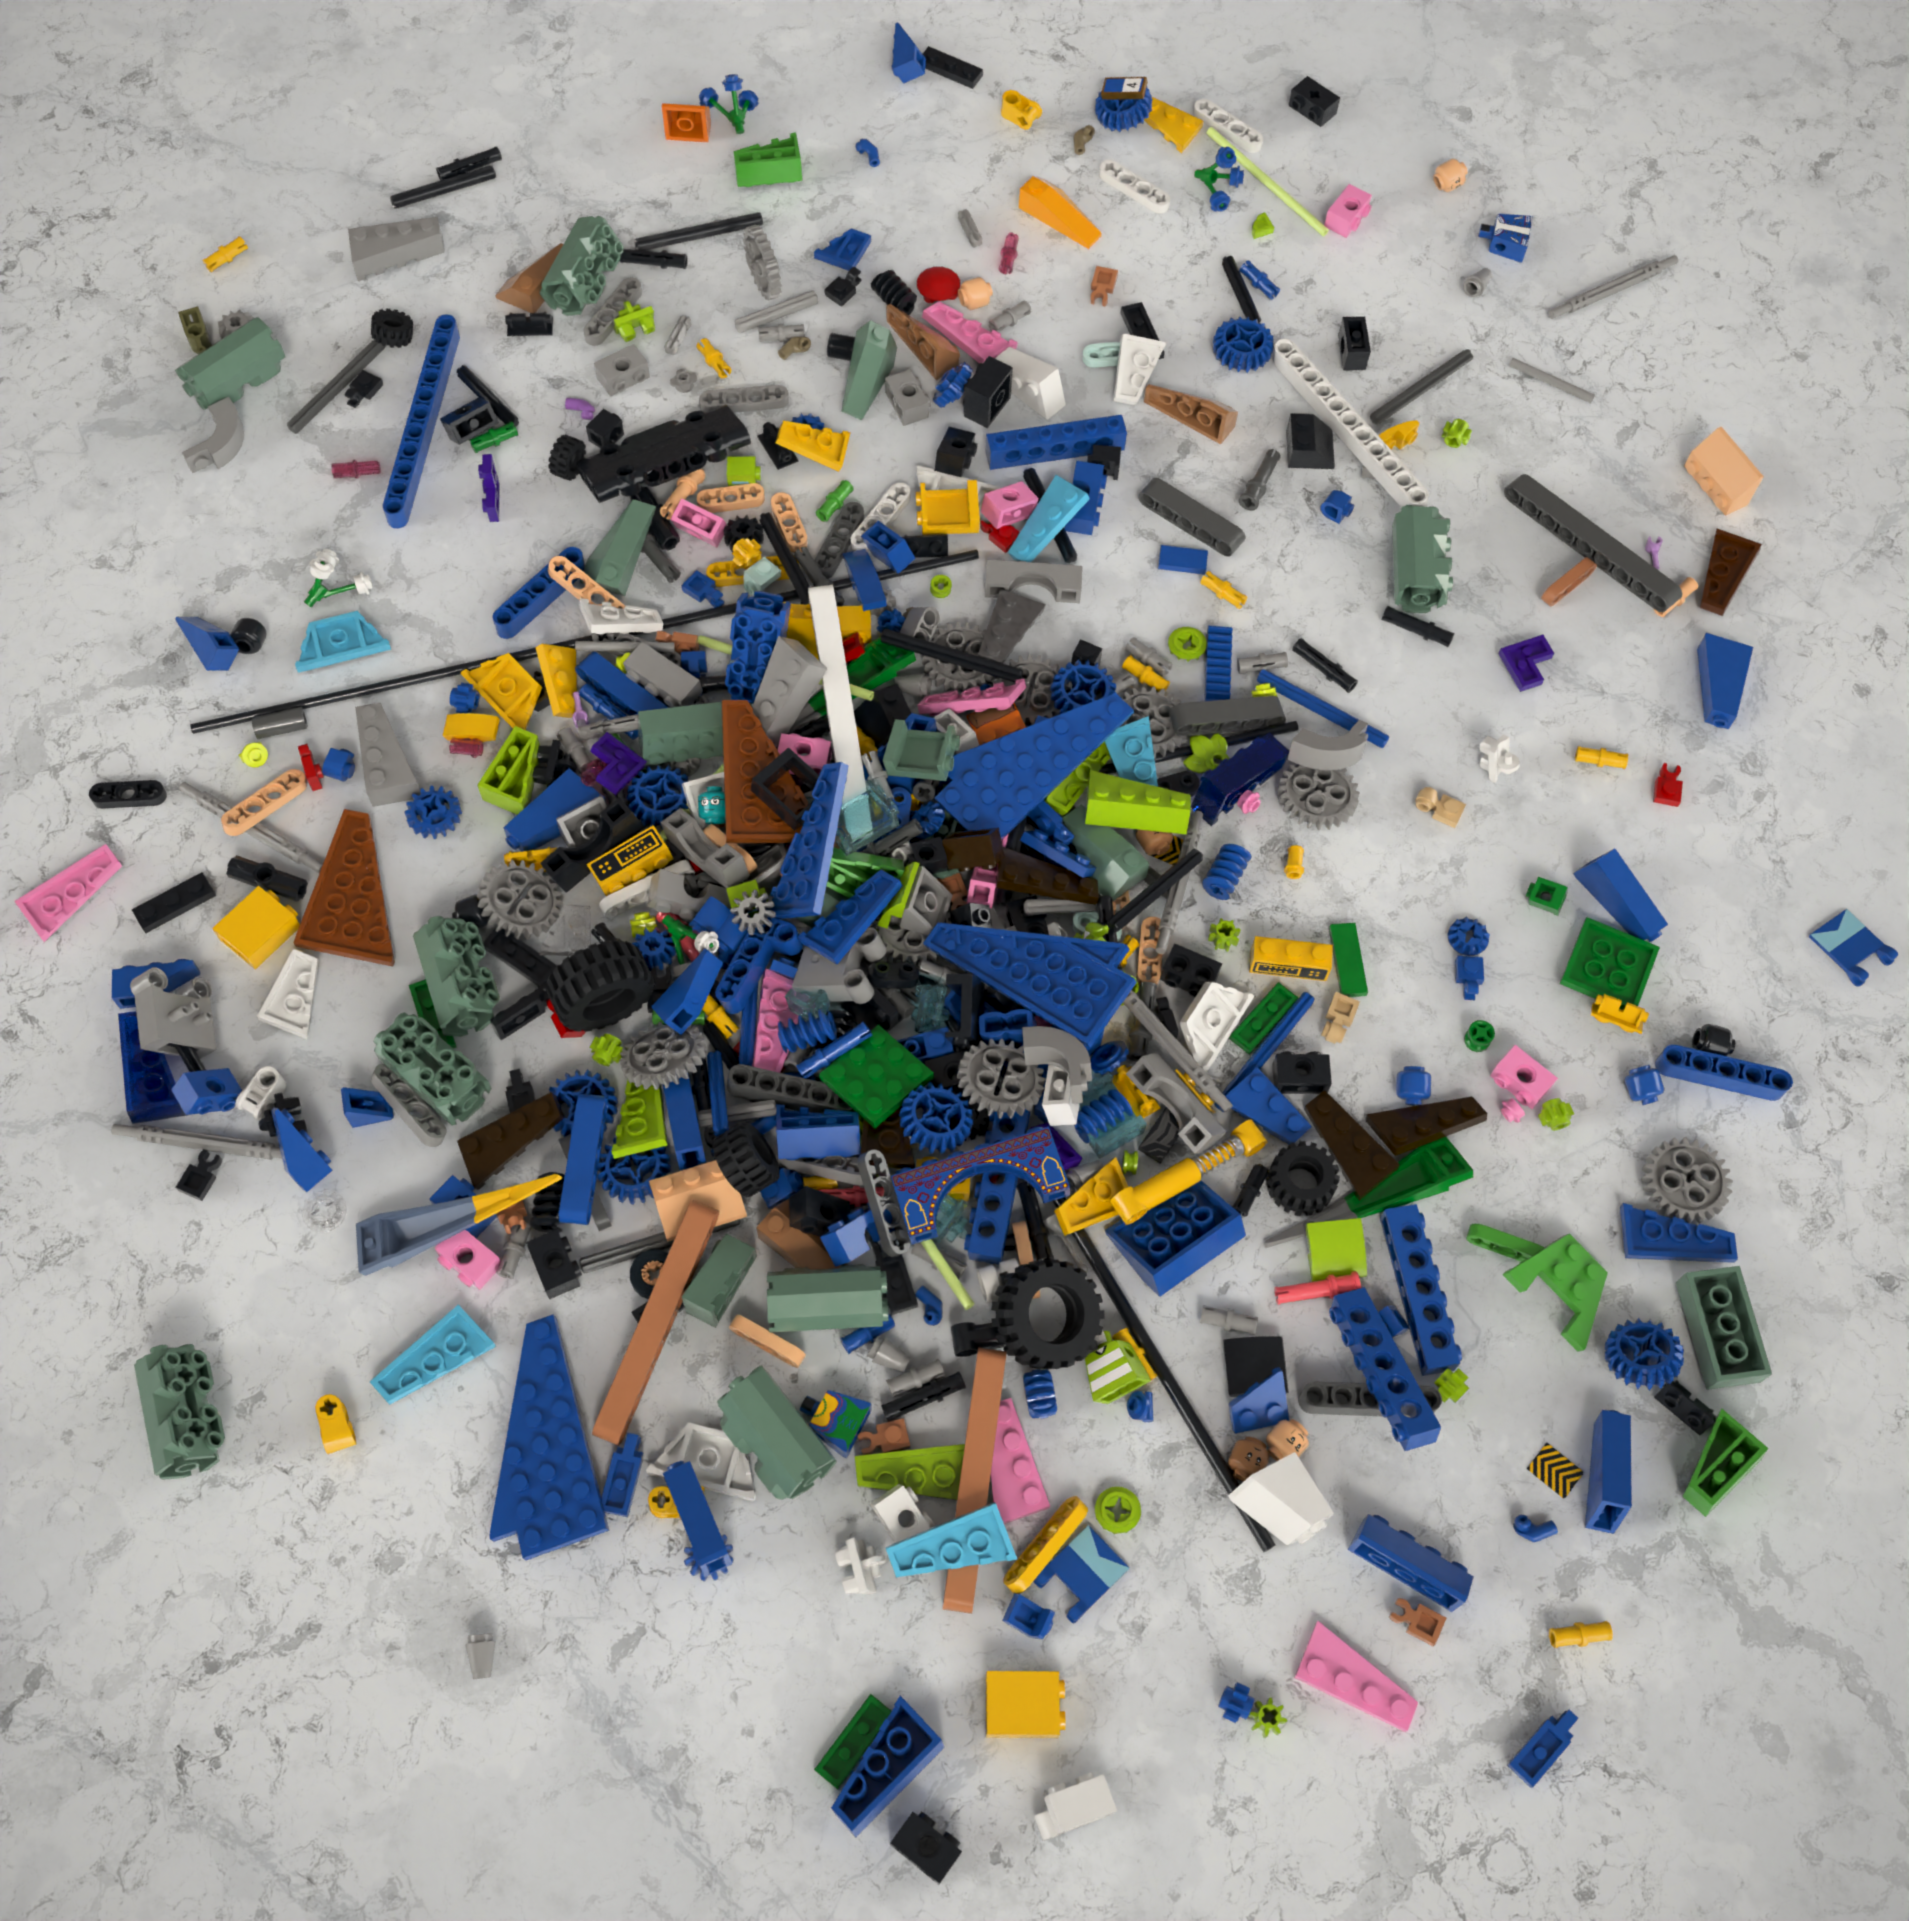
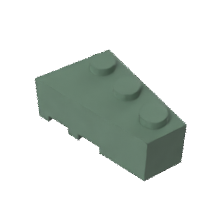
M725 1234L722 1240H718L712 1249L711 1256L703 1264L697 1276L682 1295L686 1313L716 1328L757 1257L755 1248L728 1234Z

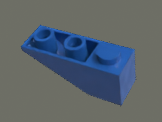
M897 22L895 23L892 71L904 84L925 74L926 58Z
M176 616V622L207 671H229L239 651L229 632L199 617Z
M705 948L651 1007L665 1024L682 1035L700 1015L723 962Z
M178 959L171 963L152 962L146 966L136 967L127 965L120 969H112L111 998L120 1009L136 1007L135 995L131 991L130 983L137 976L152 967L161 969L168 979V985L163 991L170 993L199 976V968L193 960Z
M948 1026L897 1040L924 1065L927 1060L957 1052L956 1047L945 1038V1032H950Z
M274 1107L271 1111L284 1169L303 1191L308 1192L333 1171L328 1166L332 1161L321 1149L316 1152L310 1145L313 1142L312 1138L303 1129L299 1132L292 1125L295 1119L286 1109L280 1111Z

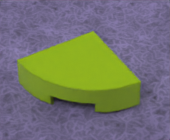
M1265 212L1258 215L1253 223L1252 236L1254 239L1274 232L1275 227Z

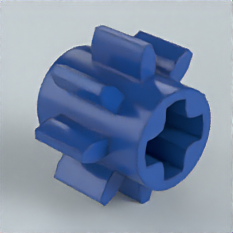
M896 608L892 612L885 610L878 617L879 626L876 629L881 634L884 629L900 632L906 618Z
M461 683L457 688H452L450 705L456 707V713L472 712V709L476 710L479 705V692L473 690V684Z
M1238 1682L1234 1685V1688L1226 1685L1218 1707L1225 1710L1223 1718L1234 1723L1238 1722L1239 1717L1247 1720L1255 1698L1248 1695L1249 1687Z

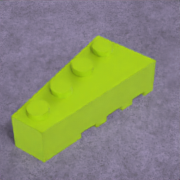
M1090 770L1085 824L1187 835L1191 811V795Z

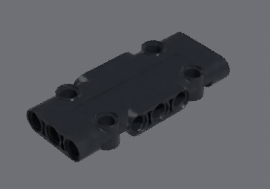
M725 404L705 413L703 411L691 412L681 422L672 420L624 439L621 445H605L600 449L599 454L578 461L576 465L586 486L596 500L602 503L619 496V490L623 496H634L641 491L640 484L642 483L655 487L703 468L707 460L712 463L723 461L727 457L726 448L732 452L750 445L751 439L745 425Z

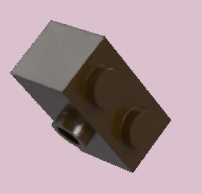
M999 827L952 832L942 839L947 856L948 869H958L959 872L969 871L973 867L981 866L982 869H991L996 867L997 863L1005 857Z

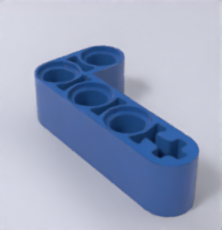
M768 917L767 919L773 925L768 927L764 923L762 925L764 933L761 934L757 927L755 928L754 935H749L747 931L715 991L717 999L727 1013L737 1014L744 1009L774 952L793 956L802 950L803 944L797 939L799 933L793 924Z

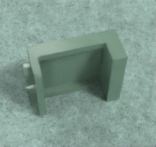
M895 719L883 757L887 775L946 781L949 771H952L954 767L953 756L955 750L958 751L960 736L956 734L953 725H948L946 733L908 730L905 720Z

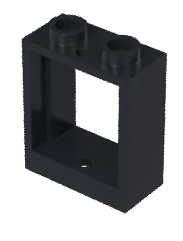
M788 747L752 779L751 791L795 831L801 825L803 826L805 821L801 818L805 810L809 811L813 801L796 815L768 788L790 769L813 791L819 775Z

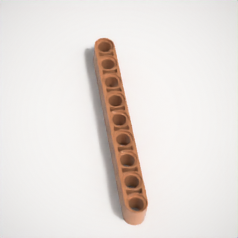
M694 1200L691 1202L592 1431L593 1436L618 1446L622 1443L683 1302L682 1295L690 1286L714 1230L720 1210Z
M978 1347L955 1518L987 1505L1007 1351ZM979 1564L948 1569L943 1610L972 1614Z

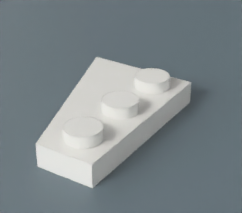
M1123 333L1120 341L1113 401L1136 405L1167 342Z
M580 598L579 607L591 633H652L663 630V621L657 610L626 606L624 609L611 606L609 602H602V606L588 604L589 599Z

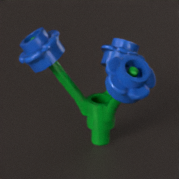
M738 74L726 75L725 80L722 82L725 91L732 92L734 109L730 113L717 103L719 96L712 87L704 88L699 94L701 106H707L710 109L715 106L732 122L736 134H742L745 132L743 125L745 124L746 111H752L758 106V97L753 91L744 90L739 94L738 102L736 91L742 89L741 83L743 79L738 78Z
M1221 147L1215 157L1216 163L1202 170L1197 169L1194 173L1195 178L1204 182L1212 193L1209 200L1212 205V211L1222 212L1228 208L1230 203V196H1227L1224 191H1216L1212 185L1218 178L1230 179L1229 185L1236 186V188H1238L1239 184H1243L1244 170H1240L1239 165L1238 168L1232 167L1236 163L1237 158L1234 150L1230 147ZM1217 167L1223 169L1231 168L1230 174L1217 173L1215 169Z

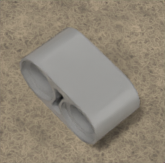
M914 607L908 613L899 633L930 642L939 624L940 615L936 608Z

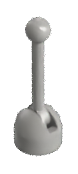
M1056 1214L1044 1220L1043 1223L1045 1228H1048L1049 1233L1060 1236L1077 1268H1081L1087 1273L1088 1267L1081 1263L1067 1237L1064 1236Z

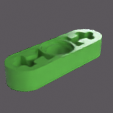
M1471 1224L1466 1237L1467 1241L1473 1245L1521 1262L1544 1248L1539 1244L1482 1224Z

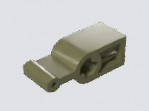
M198 306L179 311L178 314L185 335L193 352L199 354L212 346Z

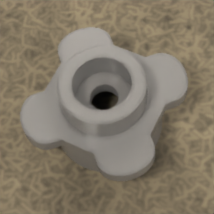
M684 369L677 370V375L670 380L671 386L682 393L691 391L693 383L697 381V376L689 374Z

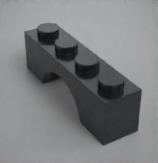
M620 797L599 813V827L587 842L574 848L559 847L540 863L550 877L566 893L591 873L587 866L588 863L634 837L645 828Z

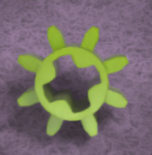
M1455 419L1452 423L1447 421L1441 437L1445 438L1444 441L1448 446L1458 448L1461 443L1467 445L1472 429H1469V424L1463 419Z
M1220 918L1217 925H1210L1209 931L1211 934H1209L1208 941H1213L1215 950L1219 948L1225 949L1228 952L1231 944L1233 946L1238 945L1239 939L1237 937L1241 930L1239 928L1235 929L1233 920L1223 921Z
M607 1033L601 1036V1038L595 1036L589 1047L592 1049V1059L603 1066H610L613 1061L619 1063V1060L622 1058L620 1053L623 1052V1047L620 1046L622 1044L621 1040Z
M1555 1098L1542 1104L1543 1110L1538 1114L1542 1126L1547 1125L1551 1127L1552 1131H1557L1571 1124L1570 1119L1574 1112L1570 1102L1565 1104L1560 1098Z
M1447 1368L1434 1382L1439 1388L1438 1391L1444 1403L1449 1398L1456 1403L1469 1389L1464 1383L1469 1377L1459 1368L1454 1373Z
M1269 1698L1264 1706L1257 1700L1254 1704L1258 1711L1250 1712L1249 1717L1254 1718L1255 1725L1251 1728L1252 1731L1259 1728L1263 1731V1738L1268 1736L1270 1730L1274 1734L1279 1735L1281 1731L1277 1725L1287 1722V1719L1281 1717L1280 1713L1284 1706L1276 1707L1272 1705V1698ZM1271 1712L1273 1714L1271 1723H1264L1261 1719L1264 1717V1713L1268 1714Z

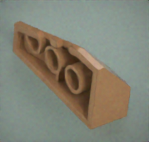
M558 244L509 278L495 295L496 299L527 312L536 313L545 301L540 295L542 282L563 244Z
M887 305L888 324L935 380L942 378L944 373L952 367L956 368L959 366L960 353L956 346H952L945 337L893 305Z
M1150 384L1146 387L1144 403L1220 445L1235 428L1238 412L1230 406H1226L1216 400Z
M789 1199L775 1206L756 1227L758 1238L795 1268L808 1267L810 1270L840 1267L834 1266L819 1236L801 1232V1230L790 1227Z

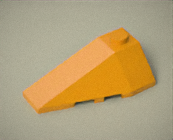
M1032 176L1020 188L1019 208L1087 249L1101 237L1102 233L1059 187L1045 179Z

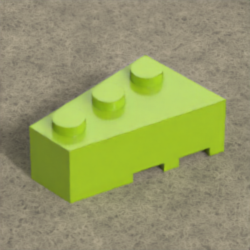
M517 726L513 728L477 784L482 800L516 815L530 804L535 783L533 780V770L535 766L539 765L537 752L540 743L536 734Z

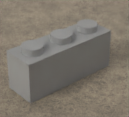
M643 642L623 662L627 678L636 684L639 682L644 685L645 689L654 697L658 695L663 698L670 708L692 705L703 692L699 679Z

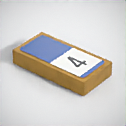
M1147 77L1105 78L1101 92L1102 100L1144 99L1148 83Z

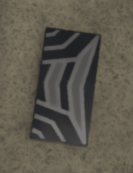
M1167 1107L1138 1148L1139 1151L1160 1164L1180 1137L1178 1135V1122Z

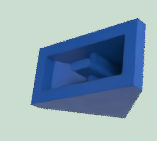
M346 1087L341 1089L344 1115L352 1128L384 1122L394 1118L393 1108L379 1092Z

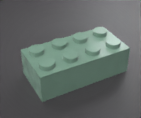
M722 702L638 711L639 746L642 758L647 761L646 765L684 762L690 758L709 759L711 757L723 756Z
M1740 1266L1685 1273L1676 1282V1286L1706 1390L1761 1383L1772 1375Z

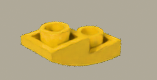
M1417 420L1404 422L1385 430L1378 436L1390 449L1396 446L1401 450L1405 445H1411L1416 440L1420 422Z
M447 714L443 737L448 741L470 738L474 743L496 740L500 719L497 716L485 714Z

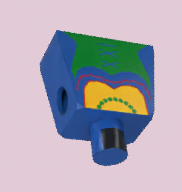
M827 1390L821 1402L806 1396L801 1404L800 1411L813 1417L809 1426L819 1439L847 1459L858 1438V1434L861 1433L872 1411V1404Z

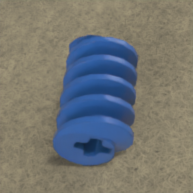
M1229 843L1221 846L1215 861L1211 865V869L1207 872V877L1203 879L1202 885L1205 891L1210 896L1219 900L1230 899L1229 894L1234 892V886L1239 883L1238 878L1242 877L1243 870L1247 868V862L1252 858L1250 852L1236 844Z
M818 1009V1018H815L812 1012H808V1021H805L799 1015L798 1024H795L789 1018L788 1027H785L781 1021L778 1022V1036L785 1053L788 1050L794 1053L798 1047L804 1050L808 1044L814 1047L817 1045L818 1040L821 1043H826L828 1037L831 1040L837 1039V1029L830 1011L828 1015H825L822 1009Z
M1111 1089L1107 1092V1095L1102 1094L1098 1100L1094 1099L1090 1102V1105H1085L1081 1108V1111H1078L1077 1124H1074L1075 1130L1082 1141L1088 1144L1090 1142L1089 1133L1096 1139L1099 1137L1097 1128L1103 1133L1107 1132L1105 1123H1108L1112 1128L1115 1127L1116 1122L1114 1118L1116 1117L1120 1122L1125 1121L1123 1112L1130 1117L1133 1116L1132 1107L1119 1091Z

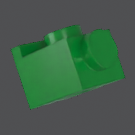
M1538 877L1536 883H1530L1526 897L1529 898V905L1559 916L1568 894V887ZM1543 894H1549L1551 898L1550 900L1546 901L1541 899V896Z

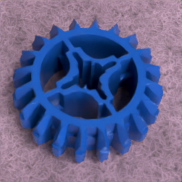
M1146 87L1144 99L1102 100L1101 92H1099L1095 103L1098 121H1100V124L1105 129L1109 128L1111 131L1117 129L1119 133L1123 129L1129 131L1131 127L1137 128L1138 123L1144 124V119L1149 118V112L1152 111V96L1148 87Z
M1239 316L1237 320L1230 318L1228 322L1223 321L1221 327H1218L1213 338V353L1216 354V360H1221L1222 366L1228 365L1229 370L1232 368L1237 369L1238 373L1240 370H1245L1248 373L1250 369L1256 371L1259 367H1264L1271 358L1274 349V339L1270 329H1265V323L1258 324L1257 319L1251 321L1249 316L1246 319H1242Z
M1079 659L1075 662V665L1069 662L1066 664V668L1061 667L1058 674L1053 677V684L1050 687L1052 692L1050 698L1051 701L1055 702L1054 709H1061L1060 714L1095 701V695L1099 691H1101L1102 698L1116 693V683H1112L1113 675H1106V668L1099 670L1098 663L1091 666L1089 660L1085 662V665H1082ZM1071 682L1072 689L1066 694L1064 687Z
M658 764L657 770H652L648 766L647 773L639 771V778H633L631 781L632 786H628L627 800L630 802L628 807L641 820L644 827L650 823V826L654 825L655 828L657 825H660L663 830L661 825L663 820L680 808L687 810L689 808L686 805L687 801L682 787V783L689 782L688 776L686 774L681 775V771L678 768L672 772L669 765L666 769H662ZM669 786L674 787L681 794H677L675 791L669 789ZM642 801H647V804L653 805L654 809L648 808Z
M576 1069L575 1076L571 1077L569 1073H566L565 1081L556 1079L558 1087L549 1088V1092L556 1094L560 1107L562 1102H564L570 1108L567 1119L564 1118L553 1127L555 1132L561 1131L562 1137L572 1134L579 1094L594 1095L597 1092L602 1096H607L608 1109L605 1123L613 1124L614 1119L611 1115H615L618 1112L615 1106L618 1103L617 1097L614 1096L616 1092L614 1087H609L610 1082L608 1079L601 1080V1074L598 1072L592 1077L591 1071L588 1069L584 1075H581L580 1071Z
M932 1083L928 1084L927 1088L920 1085L916 1091L912 1090L908 1098L904 1099L899 1116L901 1118L900 1127L905 1128L903 1131L904 1137L911 1136L910 1144L919 1143L920 1151L924 1147L929 1148L930 1155L934 1153L935 1149H938L941 1155L945 1153L946 1148L950 1152L954 1151L956 1146L960 1147L963 1145L965 1139L969 1137L970 1129L973 1125V1120L971 1119L972 1110L967 1109L969 1106L968 1100L961 1101L962 1093L955 1095L953 1094V1087L945 1090L942 1083L938 1085V1088H934ZM922 1107L924 1110L923 1116L917 1119L916 1110ZM952 1118L956 1121V1128L953 1130L949 1128V1121Z
M615 1137L612 1140L614 1144H616L617 1139ZM605 1144L604 1148L607 1153L600 1154L601 1163H599L598 1171L601 1173L597 1176L599 1181L603 1182V1190H610L609 1196L611 1198L618 1196L619 1202L623 1203L628 1197L632 1205H634L636 1198H640V1201L645 1203L646 1195L649 1194L651 1198H654L649 1181L666 1176V1173L671 1172V1165L667 1164L670 1161L669 1154H664L666 1148L663 1146L643 1151L651 1155V1157L647 1155L638 1156L636 1154L625 1156V1159L614 1167L619 1158L614 1159L611 1152L612 1146ZM631 1159H633L634 1164L638 1168L636 1170L637 1177H635L634 1172L630 1168L632 1166ZM654 1169L653 1174L643 1182V1177ZM616 1179H621V1181L631 1180L634 1185H625Z
M1640 1318L1636 1320V1323H1632L1627 1319L1624 1326L1618 1324L1615 1331L1610 1332L1607 1342H1605V1359L1608 1363L1609 1371L1615 1372L1616 1379L1624 1378L1626 1386L1631 1382L1635 1383L1637 1390L1641 1385H1646L1650 1391L1653 1385L1661 1389L1664 1386V1382L1671 1384L1674 1377H1678L1680 1374L1681 1366L1684 1363V1349L1680 1345L1679 1336H1673L1672 1328L1664 1330L1662 1322L1654 1325L1651 1318L1647 1323H1643Z

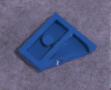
M851 228L844 232L842 236L829 241L830 246L823 250L816 249L814 251V259L849 271L852 267L858 265L871 243V235Z
M1280 1367L1274 1368L1271 1371L1272 1375L1260 1384L1258 1382L1254 1383L1248 1388L1246 1393L1238 1395L1228 1403L1232 1430L1235 1434L1274 1426L1281 1420L1290 1421L1283 1371Z

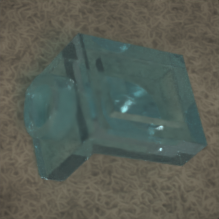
M790 989L785 995L790 1011L798 1016L801 1015L806 1020H808V1012H812L814 1017L818 1018V1009H822L824 1014H826L830 1007L827 993L823 989H820L813 998L804 992L799 993L793 989Z

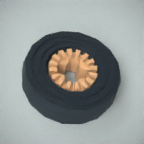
M659 1249L648 1250L641 1253L633 1261L630 1268V1282L633 1289L641 1297L649 1299L658 1279L655 1278L653 1281H650L649 1272H655L657 1269L660 1270L659 1273L661 1272L669 1254L668 1252Z

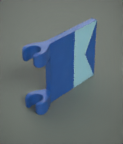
M1845 909L1809 935V938L1847 973L1850 981L1857 987L1863 985L1869 977V973L1865 969L1857 966L1859 963L1876 952L1880 961L1884 965L1889 966L1898 956V952L1894 948L1885 945L1848 909Z
M1088 1525L1044 1567L1033 1582L1038 1588H1043L1056 1575L1080 1600L1066 1615L1067 1619L1074 1624L1130 1568Z

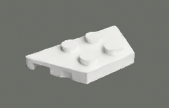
M917 465L919 489L920 483H925V490L967 489V480H972ZM977 481L979 515L982 514L981 507L984 494L1002 487Z
M1205 982L1179 1022L1190 1055L1202 1066L1206 1073L1254 998L1253 994L1237 991V989L1224 987L1215 982Z
M688 1423L681 1430L679 1436L664 1449L663 1454L647 1467V1474L664 1478L663 1473L668 1471L667 1467L678 1461H684V1463L690 1461L700 1486L707 1490L755 1501L748 1454L740 1452L724 1431Z

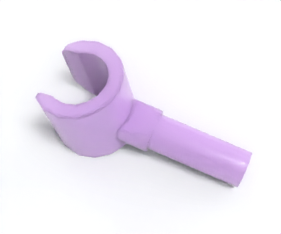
M1649 537L1645 550L1651 554L1653 567L1658 570V552L1662 544V538L1658 537L1656 543L1651 541V537Z
M574 692L575 712L573 714V721L575 727L578 728V720L584 719L586 725L589 724L587 713L581 707L579 692Z

